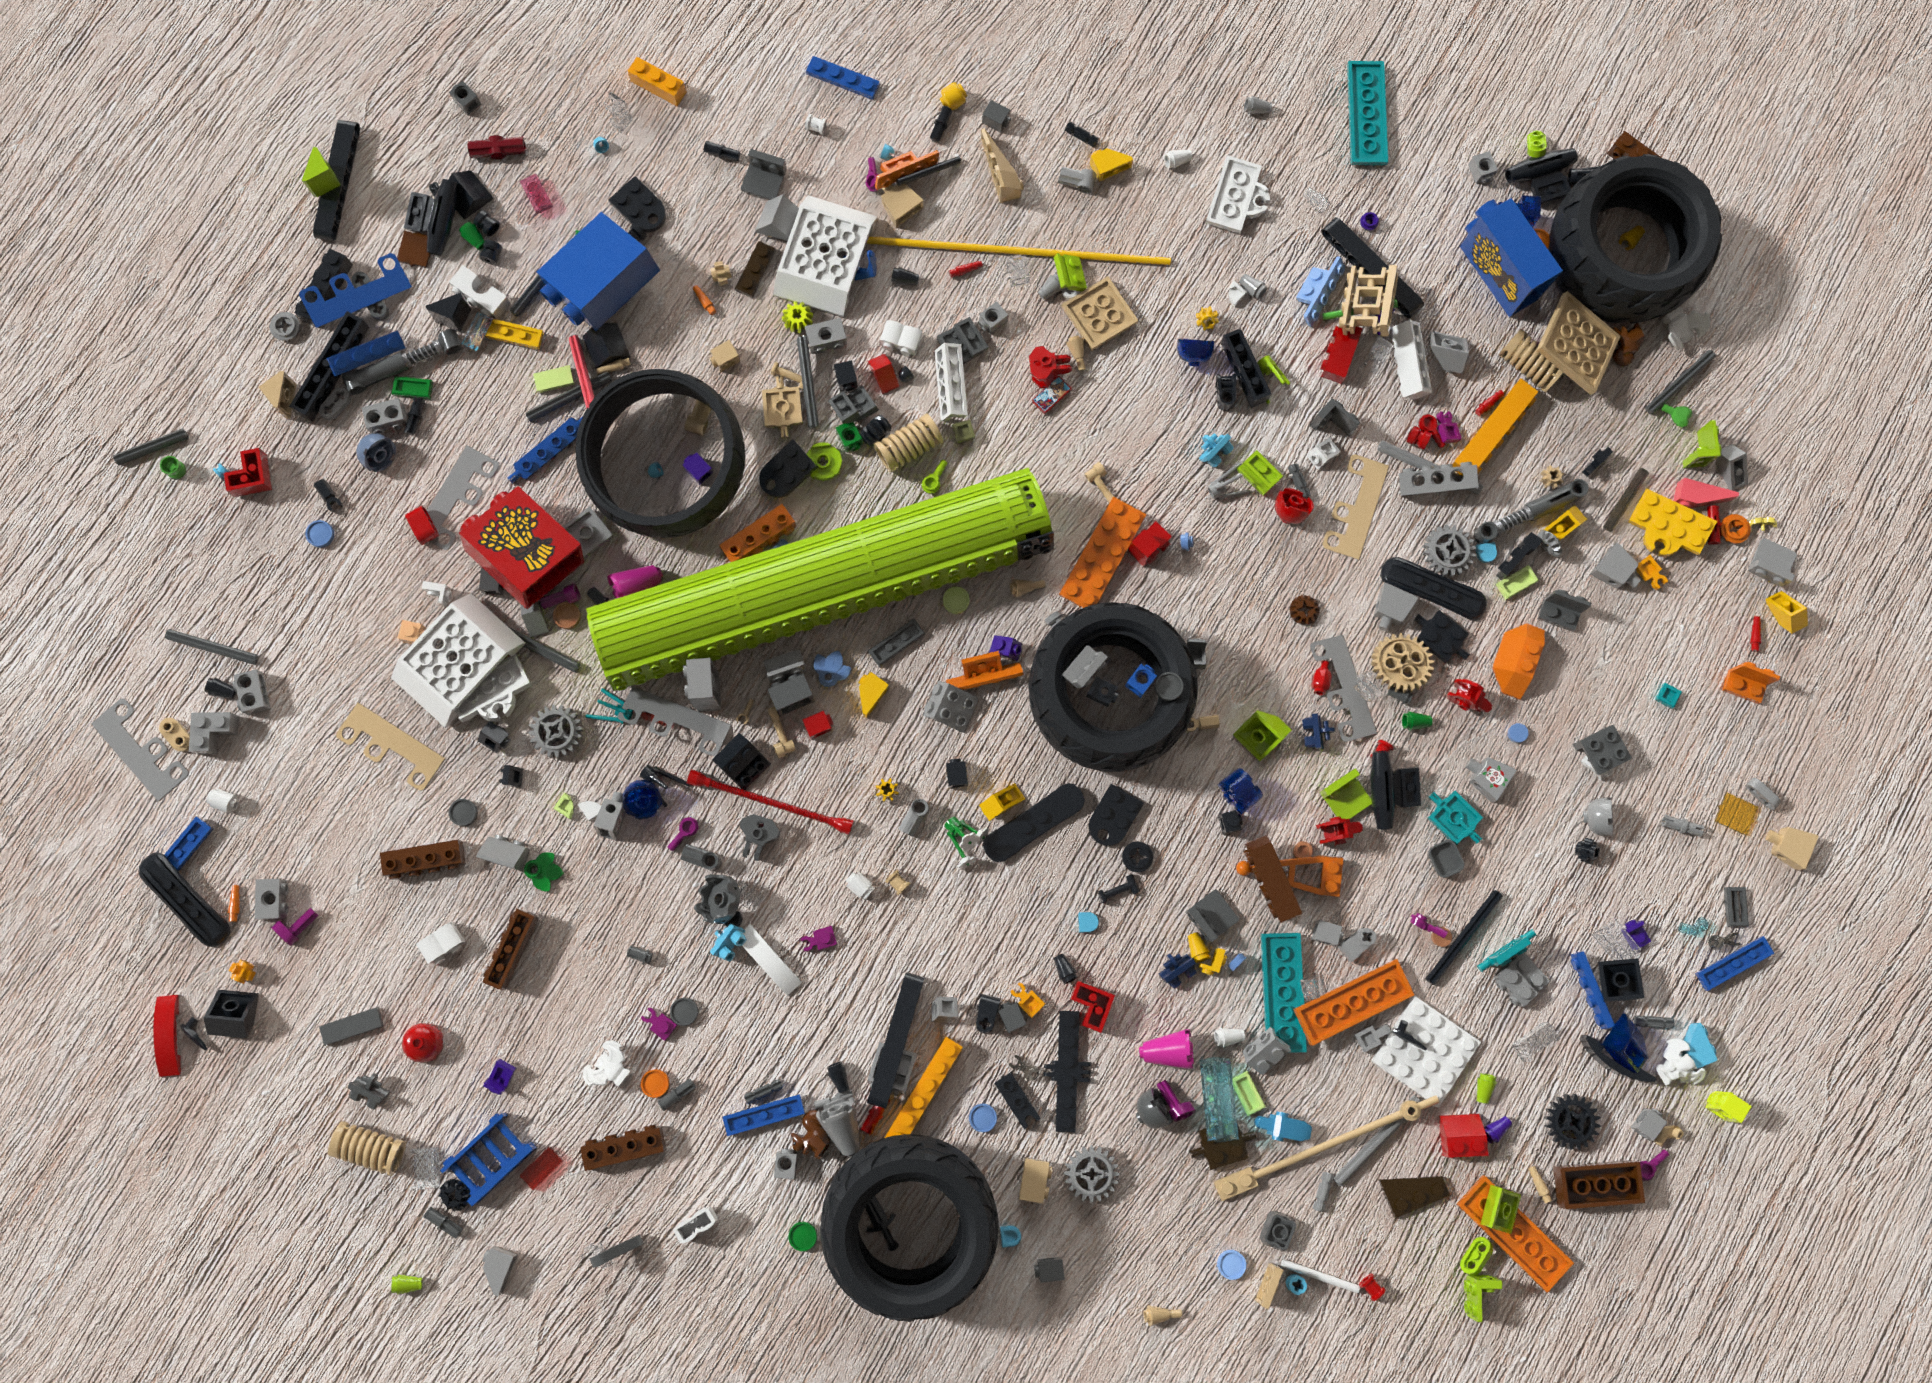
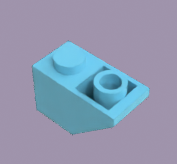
M1692 1023L1689 1025L1684 1039L1689 1044L1690 1051H1683L1682 1055L1689 1054L1698 1069L1718 1061L1716 1057V1049L1710 1044L1707 1037V1029L1701 1023Z

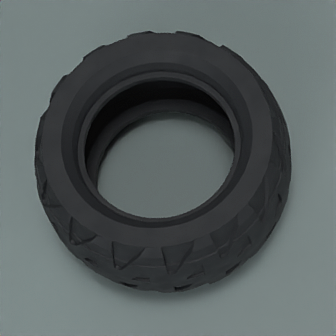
M1657 155L1624 156L1594 169L1575 184L1558 207L1549 235V252L1563 270L1555 280L1558 287L1563 293L1568 291L1602 321L1611 323L1629 322L1634 324L1649 321L1677 309L1707 280L1721 247V214L1718 205L1715 204L1710 194V189L1701 179L1689 171L1687 167L1676 161L1673 162L1660 158ZM1627 207L1639 210L1653 218L1663 229L1669 243L1670 258L1667 269L1655 274H1638L1627 271L1615 264L1603 251L1598 240L1596 228L1598 214L1610 208Z
M1115 602L1100 603L1079 609L1059 621L1048 632L1037 649L1030 670L1028 684L1029 701L1034 720L1051 746L1064 757L1078 765L1104 772H1121L1137 769L1152 763L1168 752L1187 729L1194 713L1198 696L1197 672L1194 660L1184 639L1174 627L1156 613L1143 607ZM1103 645H1116L1130 649L1140 655L1155 670L1156 680L1161 674L1166 672L1177 674L1183 681V691L1177 699L1172 701H1165L1158 697L1153 715L1141 725L1123 731H1109L1091 725L1076 712L1069 700L1066 678L1063 677V673L1086 646L1095 648Z
M904 1134L883 1138L867 1145L855 1153L840 1168L833 1178L823 1202L820 1236L823 1255L828 1269L841 1289L855 1303L875 1315H881L896 1321L912 1322L918 1319L925 1320L943 1315L950 1309L963 1303L974 1293L986 1276L994 1259L998 1244L999 1220L991 1188L983 1173L966 1154L940 1139L917 1134ZM907 1181L922 1182L939 1189L952 1201L959 1213L957 1235L948 1251L934 1263L912 1270L897 1269L880 1262L866 1248L859 1232L860 1218L870 1200L886 1187Z

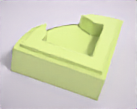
M564 792L553 809L571 820L574 813V804L570 796Z

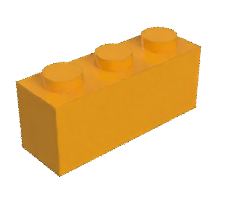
M639 57L635 58L628 69V75L632 83L677 107L687 93L684 81Z

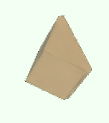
M280 371L260 385L259 389L278 412L286 419H291L292 409L289 405L295 397L297 384L284 371Z

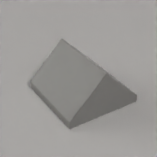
M783 194L767 201L755 233L788 241L799 208Z

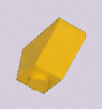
M1107 148L1095 151L1090 157L1089 164L1097 174L1096 177L1100 182L1132 168L1133 158L1132 156Z
M1574 505L1543 530L1551 532L1560 541L1585 522L1587 518Z
M1783 591L1765 599L1778 624L1791 634L1808 626L1807 608Z
M869 672L868 675L864 674L858 682L860 684V698L865 718H868L889 689V684L872 672Z
M1014 783L991 795L979 806L987 819L991 821L1024 801L1025 797Z

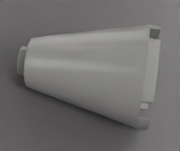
M840 1098L824 1105V1110L821 1113L818 1110L816 1117L842 1155L852 1157L861 1148L855 1103L851 1098H849V1101Z

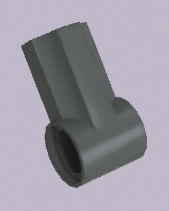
M686 844L681 854V860L710 871L718 870L722 863L719 855ZM714 856L716 860L715 864L709 867L707 865L708 858Z

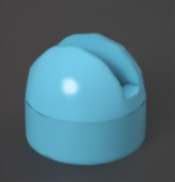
M598 137L594 139L593 146L596 152L605 153L609 149V143L605 138Z
M885 144L880 158L891 160L893 156L889 155V153L895 154L893 147Z
M658 462L652 463L648 467V475L652 478L664 475L661 465Z

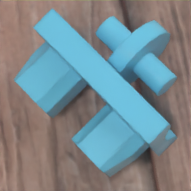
M1215 433L1211 437L1204 435L1202 437L1204 444L1201 448L1206 451L1199 457L1200 461L1207 462L1212 467L1218 466L1222 462V459L1217 455L1219 450L1224 455H1227L1234 449L1229 441L1232 437L1229 434L1225 436L1220 435L1219 437Z
M731 923L728 927H725L723 932L716 930L714 934L718 938L710 953L731 962L735 957V953L732 951L735 945L743 946L747 940L744 936L745 930Z

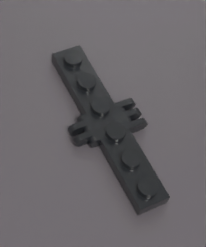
M1059 1011L1058 1061L1052 1060V1064H1044V1068H1050L1052 1071L1044 1072L1043 1076L1051 1077V1081H1057L1055 1132L1076 1133L1077 1082H1091V1078H1083V1074H1091V1070H1083V1066L1090 1067L1091 1062H1078L1079 1011Z

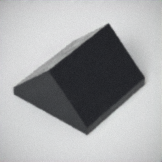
M471 170L451 173L448 180L457 182L456 211L464 220L494 199Z
M461 292L426 305V309L436 323L450 329H455L457 332H461L471 311Z
M604 323L597 331L590 328L583 335L595 370L620 358L622 360L630 358L617 323Z

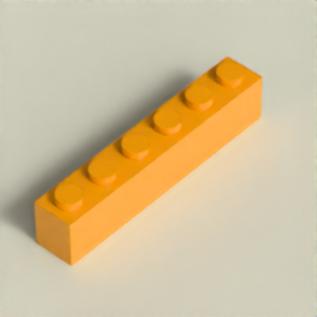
M1520 378L1452 463L1453 467H1460V463L1472 462V465H1477V474H1479L1482 470L1480 465L1483 462L1487 463L1493 456L1491 451L1494 448L1498 449L1504 442L1502 437L1505 434L1509 435L1515 428L1513 423L1516 420L1519 422L1526 414L1524 409L1527 406L1530 408L1537 400L1535 396L1539 391Z
M945 1037L884 1138L911 1134L963 1047Z

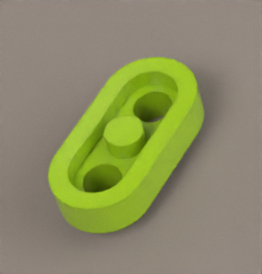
M1538 130L1533 131L1527 135V154L1535 158L1544 156L1547 147L1546 135Z
M1477 1237L1474 1239L1461 1259V1269L1467 1275L1477 1276L1492 1255L1493 1245L1487 1238Z

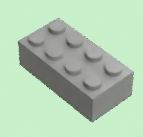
M710 658L686 660V666H683L684 678L688 681V685L684 686L685 697H688V700H690V703L693 704V707L698 712L721 710L719 672Z

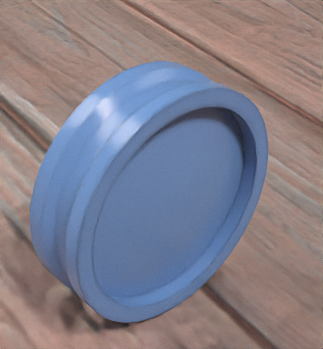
M316 520L308 525L305 536L310 544L317 548H323L330 545L333 541L334 530L327 522Z
M978 1104L970 1111L969 1122L976 1131L988 1132L995 1126L997 1115L990 1105Z

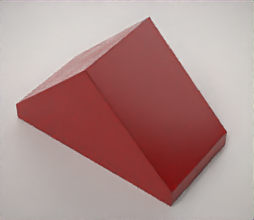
M885 354L868 360V364L882 394L899 388L892 363Z

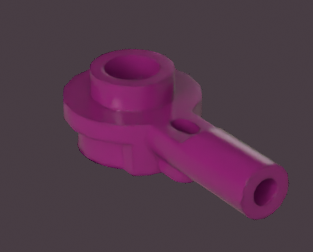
M870 157L868 158L869 170L866 176V186L870 191L876 192L878 190L875 188L876 176L879 174L876 171L875 158Z
M687 817L680 822V832L667 846L672 852L686 836H693L697 833L699 824L696 819Z
M1418 912L1416 915L1411 914L1410 922L1428 932H1433L1442 938L1446 937L1448 932L1428 923V918Z
M1665 1149L1651 1161H1640L1642 1181L1651 1180L1657 1171L1656 1167L1670 1156Z

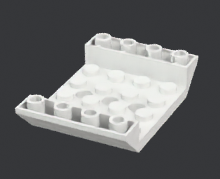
M808 195L800 205L779 264L773 296L792 302L797 301L799 304L803 301L805 306L844 317L849 303V292L869 234L873 233L878 216ZM805 240H809L812 242V245L805 248L802 246V243ZM828 246L830 250L827 253H822L820 248ZM840 251H845L847 256L839 258L837 254Z
M470 593L452 602L397 660L391 678L441 725L447 728L458 716L456 709L508 654L513 657L524 646L525 642ZM438 640L444 641L441 649L435 648V643ZM452 652H456L458 655L457 659L450 662L449 655ZM469 664L471 666L470 673L463 674L462 668Z

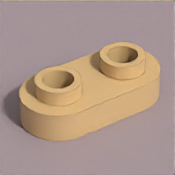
M173 718L162 720L159 725V731L169 744L177 751H189L190 734L182 724ZM171 724L170 730H167V725ZM182 738L183 743L179 745L178 741Z

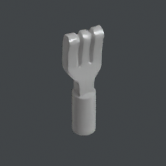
M852 1089L837 1093L833 1098L815 1101V1108H823L827 1103L840 1098H844L845 1101H849V1098L854 1101Z

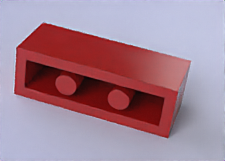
M1335 326L1332 337H1334L1333 343L1330 342L1326 350L1328 354L1327 360L1323 359L1320 370H1323L1321 377L1340 384L1343 383L1363 328L1356 326L1354 334H1350V331H1348L1347 335H1343L1342 328Z

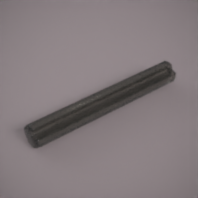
M1640 468L1605 522L1603 528L1608 532H1612L1648 476L1649 472L1644 468Z

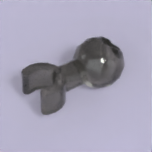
M1737 932L1729 933L1726 937L1713 935L1708 940V944L1713 950H1720L1724 945L1739 946L1740 942L1730 941L1733 936L1738 935Z
M1014 1055L1018 1059L1020 1066H1014L1009 1063V1066L1024 1072L1027 1080H1036L1039 1076L1038 1068L1034 1065H1026L1018 1055ZM1033 1073H1037L1036 1078H1033Z

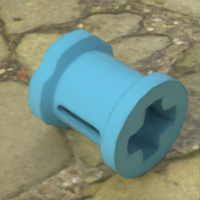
M1290 1274L1286 1278V1287L1292 1293L1300 1295L1306 1291L1307 1284L1305 1279L1298 1274ZM1293 1281H1298L1300 1283V1286L1294 1287L1292 1285Z

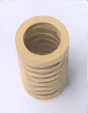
M1520 329L1498 355L1504 358L1505 361L1512 358L1510 365L1514 366L1516 364L1515 369H1521L1522 375L1527 373V379L1533 377V384L1542 379L1537 384V387L1546 393L1563 372L1537 351V341H1531L1532 337Z
M926 413L919 420H914L913 423L907 424L906 427L896 430L894 434H889L888 438L884 437L881 442H875L874 447L889 473H892L899 469V465L904 466L905 461L907 463L911 462V457L916 459L917 454L923 455V450L928 452L930 450L929 445L935 448L936 444H942L943 438L933 419Z
M341 1121L331 1137L328 1156L342 1159L345 1162L349 1161L351 1164H357L358 1166H364L366 1169L371 1168L372 1171H379L381 1174L387 1172V1175L391 1177L396 1173L401 1164L406 1149V1142L400 1139L394 1141V1138L391 1136L379 1135L378 1132L372 1133L370 1129L365 1130L364 1127L357 1128L355 1124L349 1128L348 1122Z

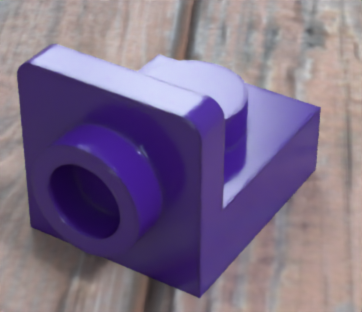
M1633 919L1625 923L1626 927L1620 930L1632 951L1651 942L1642 926L1645 924L1643 920L1636 921Z

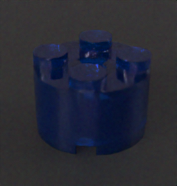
M1237 768L1217 785L1225 793L1222 796L1228 804L1233 803L1235 809L1242 815L1263 797V794L1258 785L1254 786L1251 776L1242 768Z

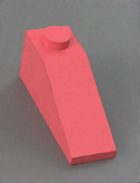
M1683 478L1677 483L1673 501L1688 508H1697L1732 501L1739 496V492Z

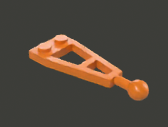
M1322 855L1279 860L1282 867L1288 866L1287 879L1291 887L1318 895L1340 897L1343 857ZM1240 861L1236 866V871L1241 876H1247L1253 873L1252 868H1254V865H1250L1248 861ZM1322 863L1319 888L1294 881L1296 865Z

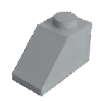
M1733 444L1723 448L1721 456L1716 459L1717 468L1729 490L1734 491L1748 484L1747 454Z
M497 1246L487 1250L482 1261L485 1262L483 1270L491 1290L498 1297L504 1291L518 1254Z

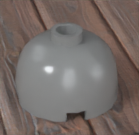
M1611 797L1597 798L1588 805L1587 811H1583L1584 823H1588L1589 829L1597 835L1613 836Z

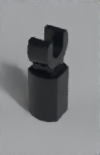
M321 479L314 484L323 501L327 502L328 510L332 513L335 512L332 508L334 503L343 507V503L338 498H335V493L325 479Z

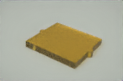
M1725 793L1721 805L1718 806L1719 810L1714 821L1746 836L1751 824L1755 822L1754 816L1758 806L1730 793Z

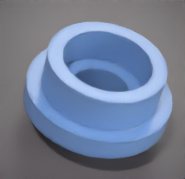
M1186 532L1184 535H1181V549L1190 551V547L1194 546L1193 536Z

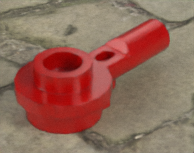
M1430 414L1423 415L1418 421L1420 430L1432 433V438L1441 449L1446 443L1442 442L1441 436L1436 430L1438 426L1436 418Z

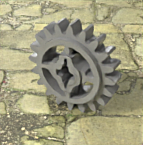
M1448 524L1443 529L1439 526L1436 531L1432 530L1430 536L1425 538L1428 543L1422 546L1427 549L1422 553V555L1428 556L1425 562H1431L1429 569L1436 567L1435 573L1441 570L1442 576H1445L1449 572L1450 577H1453L1455 572L1460 575L1462 570H1468V565L1473 564L1471 559L1476 556V554L1472 553L1476 547L1470 546L1474 539H1467L1470 533L1463 535V528L1456 531V525L1449 529ZM1448 537L1445 543L1436 544L1439 539ZM1462 557L1459 563L1451 564L1453 558Z
M554 704L552 705V710L545 706V713L537 711L540 717H532L536 723L529 724L534 731H530L528 734L535 736L530 742L537 743L534 748L536 750L541 749L540 753L542 755L548 751L547 755L549 758L554 753L557 758H560L561 752L568 756V749L574 752L572 746L580 745L576 739L583 738L578 734V732L584 730L578 726L582 721L580 719L575 720L578 715L576 713L571 714L572 710L570 708H567L565 711L563 705H560L558 710ZM553 717H560L559 720L557 719L554 722H547ZM567 721L571 727L570 735L566 733L565 724ZM542 728L546 730L547 739L545 742L542 739ZM558 729L560 732L556 734L552 731ZM559 740L566 741L559 746H552L553 743Z
M1090 1145L1089 1151L1082 1146V1153L1074 1150L1076 1157L1074 1158L1069 1155L1072 1163H1065V1166L1070 1168V1170L1064 1171L1065 1175L1070 1176L1065 1180V1183H1072L1068 1188L1069 1191L1076 1189L1074 1196L1077 1197L1082 1194V1201L1087 1196H1089L1090 1202H1093L1094 1196L1101 1201V1194L1108 1198L1107 1190L1115 1191L1111 1184H1118V1181L1113 1179L1114 1176L1120 1175V1173L1113 1171L1118 1167V1164H1111L1115 1158L1113 1156L1107 1158L1109 1153L1107 1150L1101 1154L1100 1146L1096 1151H1094L1093 1145ZM1088 1157V1162L1086 1166L1081 1169H1076L1078 1164L1083 1159ZM1095 1157L1105 1163L1107 1170L1099 1169L1096 1166ZM1090 1168H1093L1095 1172L1100 1174L1093 1175V1179H1090L1088 1175L1082 1173L1090 1172ZM1076 1177L1084 1178L1087 1181L1088 1190L1078 1184ZM1107 1178L1100 1188L1095 1189L1099 1179Z

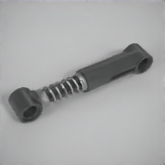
M444 330L439 333L438 339L432 341L431 344L427 343V346L423 345L422 348L418 347L417 350L408 351V354L400 352L359 370L352 369L343 373L342 379L350 395L360 394L367 387L407 371L414 363L418 364V361L423 362V359L427 360L428 357L437 356V353L442 354L445 352V354L451 355L459 352L463 347L456 330Z
M1575 479L1563 487L1524 504L1521 510L1518 509L1517 512L1514 511L1512 514H1508V516L1499 518V521L1484 522L1475 530L1474 538L1480 544L1489 543L1505 532L1506 529L1514 528L1519 523L1523 524V521H1534L1572 502H1576L1587 494L1588 484L1583 479ZM1573 487L1579 490V494L1573 490ZM1565 495V497L1553 502V500ZM1482 530H1487L1489 532V537L1485 536Z

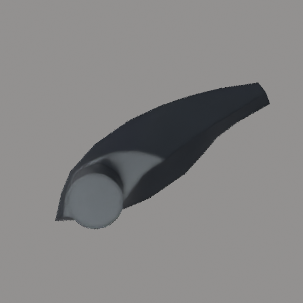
M191 1017L186 1025L181 1024L180 1028L195 1044L207 1051L208 1048L205 1043L199 1038L197 1032L193 1030L198 1020Z
M1401 1020L1398 1028L1393 1029L1394 1034L1402 1040L1426 1051L1427 1048L1405 1031L1408 1022Z

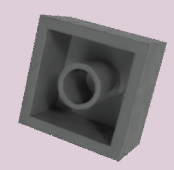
M794 674L788 678V681L783 683L778 681L770 685L771 688L767 689L779 716L815 702L804 674Z

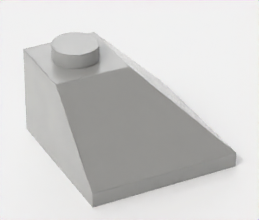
M1430 331L1431 349L1442 368L1451 374H1462L1469 355L1467 339Z

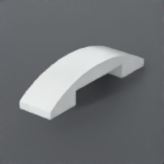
M750 924L744 929V936L747 940L743 947L788 996L802 982Z

